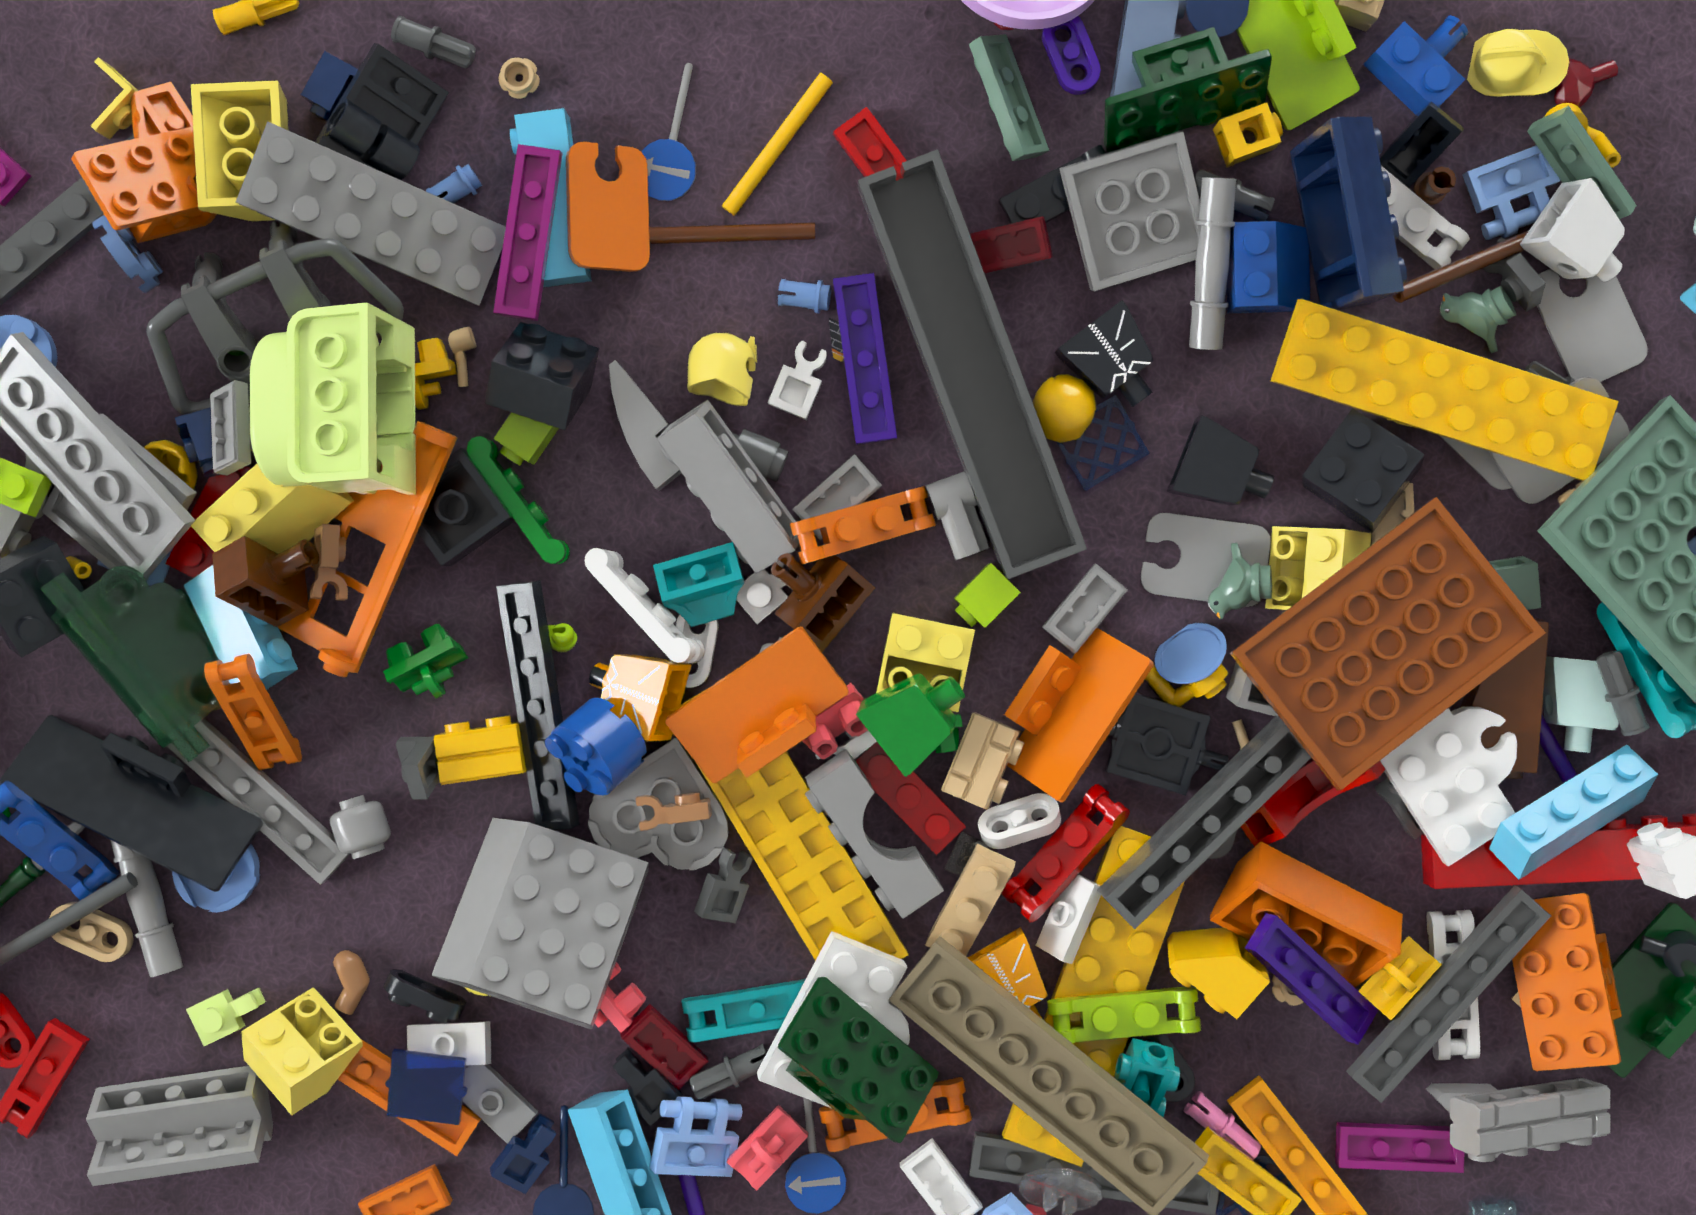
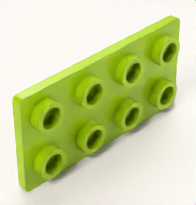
M1249 0L1248 14L1242 25L1236 29V32L1248 55L1269 49L1272 61L1267 94L1285 130L1288 131L1296 128L1360 90V86L1344 56L1357 47L1334 0Z

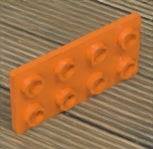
M193 126L76 151L71 158L114 230L130 228L137 243L206 226L217 215L201 211L198 208Z
M800 626L668 715L665 723L712 783L719 782L738 768L747 778L816 732V716L848 695L849 691L847 685L805 629Z
M1099 628L1093 631L1071 659L1049 645L1004 714L1025 728L1018 739L1025 743L1016 765L1008 763L1007 766L1055 800L1063 803L1153 668L1154 662Z
M1587 893L1533 899L1551 917L1512 959L1533 1070L1546 1071L1619 1064L1621 1056L1613 1020L1622 1017L1606 933L1596 934L1589 895Z

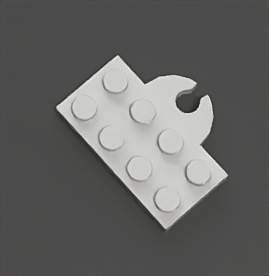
M1461 707L1450 711L1449 708L1380 760L1386 769L1384 771L1441 861L1448 867L1492 839L1500 823L1515 814L1498 785L1510 774L1517 759L1516 736L1511 732L1504 733L1500 736L1495 746L1484 748L1481 743L1483 731L1491 726L1500 727L1506 720L1500 715L1481 707Z
M831 931L757 1071L759 1081L830 1107L786 1071L792 1059L778 1049V1043L818 977L828 978L906 1045H909L908 1022L903 1012L888 1000L895 992L908 968L905 961Z

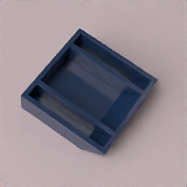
M1372 117L1331 118L1290 151L1303 224L1307 231L1309 255L1319 304L1335 310L1372 304L1404 291L1403 283L1407 281L1406 265L1403 258H1398L1395 240L1399 238L1398 222L1394 214L1390 215L1387 197H1390L1391 183L1388 173L1381 169L1379 154L1383 151L1382 135L1378 128H1374Z

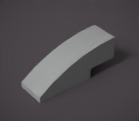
M614 360L609 364V372L617 417L626 441L640 468L655 489L660 491L682 473L676 464L671 463L664 456L661 444L657 440L669 424L624 368Z

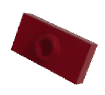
M1044 216L970 233L984 273L1053 257Z
M651 1004L620 1033L622 1040L678 1090L709 1062L708 1057L693 1042H688V1038Z

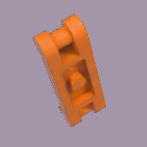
M918 487L790 523L793 536L797 535L801 551L798 552L800 563L813 562L936 526L933 514H929L925 498H928L926 487ZM909 503L913 519L904 521L900 505ZM819 528L824 545L821 546L817 545L813 531Z
M251 654L235 656L234 661L222 663L221 660L205 663L204 673L206 681L257 769L260 771L274 767V763L283 761L287 764L301 762L302 754L299 740L291 735L256 672L255 662ZM238 678L240 682L230 684L229 680Z
M958 1077L935 1082L907 1134L970 1122L972 1120L970 1107L965 1105L963 1093L966 1092L964 1079ZM946 1097L949 1109L937 1111L934 1099ZM827 1106L819 1109L821 1123L826 1124L828 1135L825 1137V1142L829 1152L842 1151L850 1146L888 1138L867 1120L854 1119L856 1129L844 1131L843 1116Z

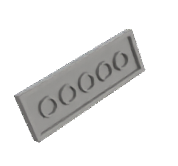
M268 121L235 202L319 239H335L354 254L477 306L481 303L502 250L506 229L501 224Z
M24 332L11 334L0 349V426L139 578L150 575L195 522V519Z

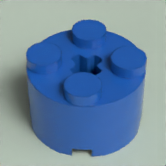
M591 698L551 732V735L545 739V746L554 757L561 759L566 770L564 779L573 790L581 792L586 789L593 794L604 796L613 791L643 764L645 760H641V757L647 751L645 741L633 721L626 714L621 718L617 717L610 711L615 705L602 698Z

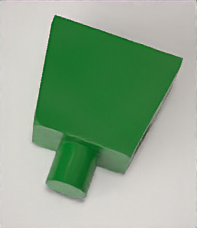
M919 673L866 698L861 702L856 715L902 774L907 777L954 730L957 719L950 708L965 698V694L953 677L947 678L933 688L925 676Z

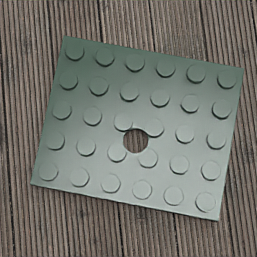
M1669 395L1657 402L1629 432V435L1612 450L1594 472L1582 482L1537 531L1696 704V555L1691 552L1687 544L1688 532L1690 529L1696 528V423L1674 398Z

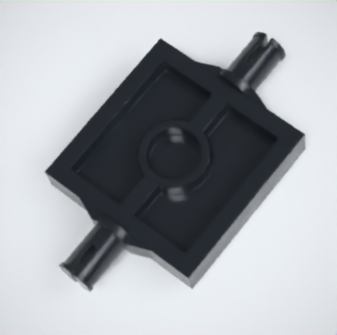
M1135 693L1107 736L1111 738V750L1105 770L1115 775L1186 796L1192 776L1199 769L1200 765L1220 771L1225 766L1223 763H1228L1229 756L1205 749V735L1211 719L1209 714Z

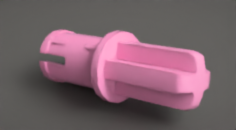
M1198 1091L1191 1098L1203 1111L1195 1104L1191 1105L1188 1102L1185 1105L1183 1111L1205 1129L1208 1126L1253 1160L1258 1156L1261 1144L1234 1121L1235 1116L1232 1113L1225 1114L1205 1097L1204 1093Z

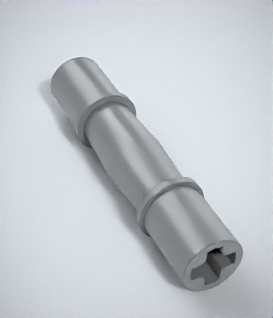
M1202 177L1199 220L1196 225L1201 226L1195 263V300L1190 301L1192 306L1190 348L1219 350L1223 348L1226 307H1228V302H1224L1230 264V228L1235 226L1233 216L1236 178Z
M110 840L115 856L113 860L114 863L119 862L121 875L131 872L138 882L137 887L126 892V897L139 931L135 936L139 939L149 976L155 977L182 968V959L172 929L174 924L173 922H168L161 887L151 860Z

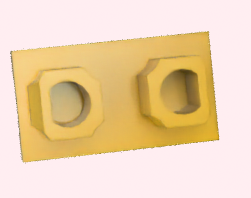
M439 338L417 342L421 363H415V405L418 410L428 408V396L441 394L439 382L425 384L424 380L457 374L455 362L448 359L444 344Z
M1408 936L1401 943V954L1373 974L1358 992L1392 1021L1442 964Z

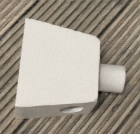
M1592 178L1561 183L1520 243V246L1563 278L1579 279L1596 275L1601 281L1605 282L1614 278L1622 269V263L1612 252L1624 236V226Z

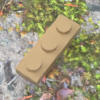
M977 844L927 937L925 946L931 947L941 936L966 957L1013 873L1016 861Z

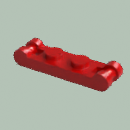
M1095 784L1087 791L1082 803L1020 873L1006 883L1001 895L1009 903H1016L1021 908V914L1029 922L1038 920L1127 820L1130 810L1121 802H1113L1109 798V792L1100 784ZM1099 810L1104 815V818L1097 826L1090 819ZM1036 882L1042 889L1037 895L1032 896L1027 890Z

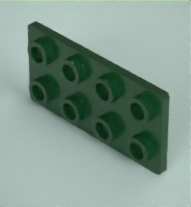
M1212 27L1132 52V63L1142 87L1109 97L1105 100L1104 145L1106 151L1111 152L1130 147L1140 142L1169 135L1196 125L1207 126L1213 124L1219 118L1264 104L1272 61L1269 49L1228 61L1215 28Z
M1673 902L1668 903L1612 964L1622 1017L1613 1020L1621 1062L1617 1065L1607 1066L1621 1078H1625L1651 1049L1670 1059L1696 1030V965L1690 960H1684L1681 962V969L1685 976L1676 977L1666 967L1663 958L1639 951L1643 935L1663 941L1668 934L1681 930L1696 936V921L1679 905Z
M826 977L817 978L778 1043V1049L792 1059L786 1069L789 1074L844 1118L867 1120L895 1143L903 1141L939 1074L932 1065Z

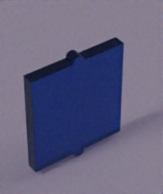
M394 1049L392 1051L390 1077L385 1083L386 1087L389 1088L387 1116L459 1125L461 1122L463 1097L468 1091L467 1087L464 1086L467 1058Z

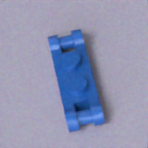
M5 781L0 785V835L70 888L79 900L97 891L103 883H110L119 876V871L104 855L16 785L9 781ZM8 807L15 808L17 811L9 818L2 813ZM86 864L93 871L86 877H83L77 871Z

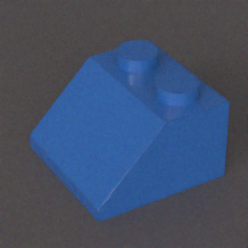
M1278 221L1235 222V226L1230 228V264L1226 286L1227 314L1293 312L1297 299L1310 301L1309 243L1306 227Z

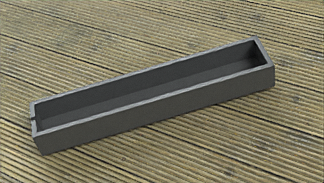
M938 149L903 162L900 170L903 179L896 181L897 173L894 166L859 179L857 187L961 465L972 487L979 513L1002 574L1007 579L1087 550Z

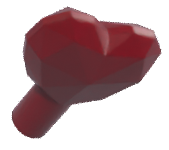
M1569 59L1567 74L1559 86L1555 87L1554 100L1556 106L1563 103H1572L1580 108L1592 95L1595 83L1618 75L1616 62L1611 60L1589 68L1581 61Z

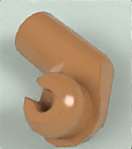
M343 950L335 956L333 961L338 977L344 987L334 1006L337 1010L352 1015L369 985L370 978L361 958L349 950Z

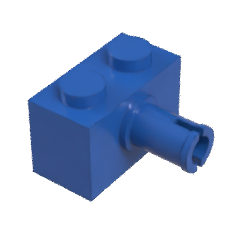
M1450 15L1425 41L1404 21L1363 65L1416 115L1431 101L1439 107L1465 80L1444 58L1468 35V29L1463 23L1452 35H1449V31L1460 21L1455 16Z

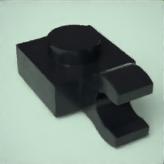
M629 1048L615 1059L617 1062L613 1065V1068L630 1085L625 1090L629 1091L635 1110L650 1126L661 1117L660 1104L662 1100H676L677 1097L683 1095L653 1066L648 1071H645L641 1062Z

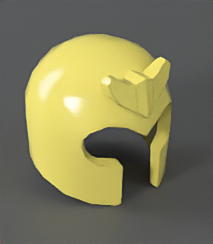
M713 333L702 337L693 345L689 354L688 391L696 395L711 396L727 404L747 406L753 379L748 372L755 371L757 363L755 337L750 336L748 343L729 333Z

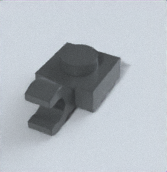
M1500 238V239L1497 241V244L1500 243V242H1502V241H1505V239H1504V238ZM1521 253L1482 268L1489 273L1501 274V286L1512 302L1517 301L1526 312L1541 304L1546 283Z

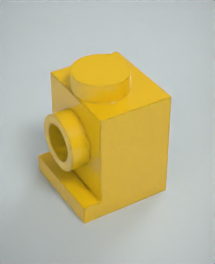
M1267 102L1220 119L1213 128L1227 168L1272 151L1282 142L1280 139L1283 135L1281 121L1275 112L1271 113ZM1249 130L1255 135L1254 143H1246L1242 131Z

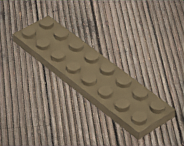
M939 936L888 999L1149 1215H1158L1207 1164L1209 1155L941 936Z

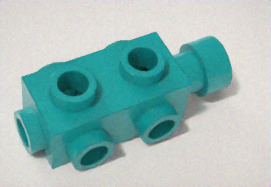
M1132 1038L1126 1054L1121 1053L1117 1059L1115 1079L1164 1117L1166 1109V1098L1164 1095L1166 1091H1176L1180 1079V1068L1175 1066L1172 1047Z

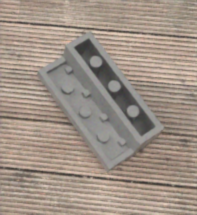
M250 1066L98 1087L95 1090L86 1117V1121L97 1140L87 1177L92 1186L257 1163L260 1160L263 1142L272 1139L273 1121L268 1087Z

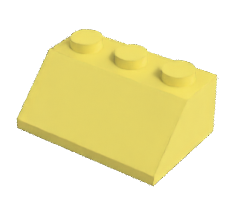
M256 81L191 84L199 210L247 221L274 220L235 202L267 121L289 131L287 99L279 82Z
M256 464L205 510L191 527L214 552L246 536L279 554L303 539H306L308 543L314 537L316 528L322 524H329L354 500L347 492L335 493L311 485L287 487L275 485L265 477L258 464Z

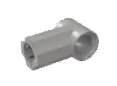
M965 471L925 485L928 497H931L935 509V516L937 520L941 519L955 560L988 549V541L975 510L977 506L976 499Z

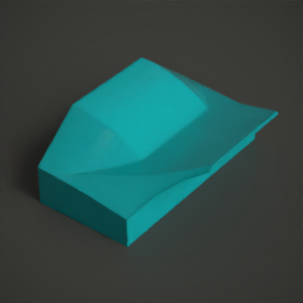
M733 542L653 565L664 607L675 610L691 627L734 615L737 595L744 585V579Z

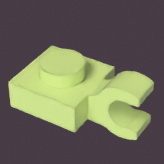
M260 988L254 989L234 1000L229 990L226 989L189 1007L186 1011L203 1046H206L246 1026L241 1016L258 1008L266 1001Z

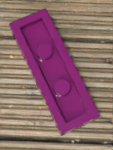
M1337 1122L1335 1164L1339 1168L1464 1173L1465 1152L1453 1148L1450 1144L1449 1126Z

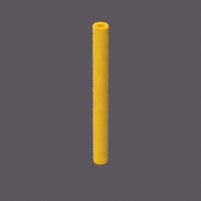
M819 73L722 204V207L733 216L737 214L833 84L826 75Z

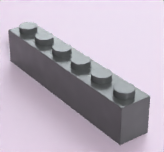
M1275 716L1097 889L1098 893L1136 929L1280 789L1311 756L1282 719Z

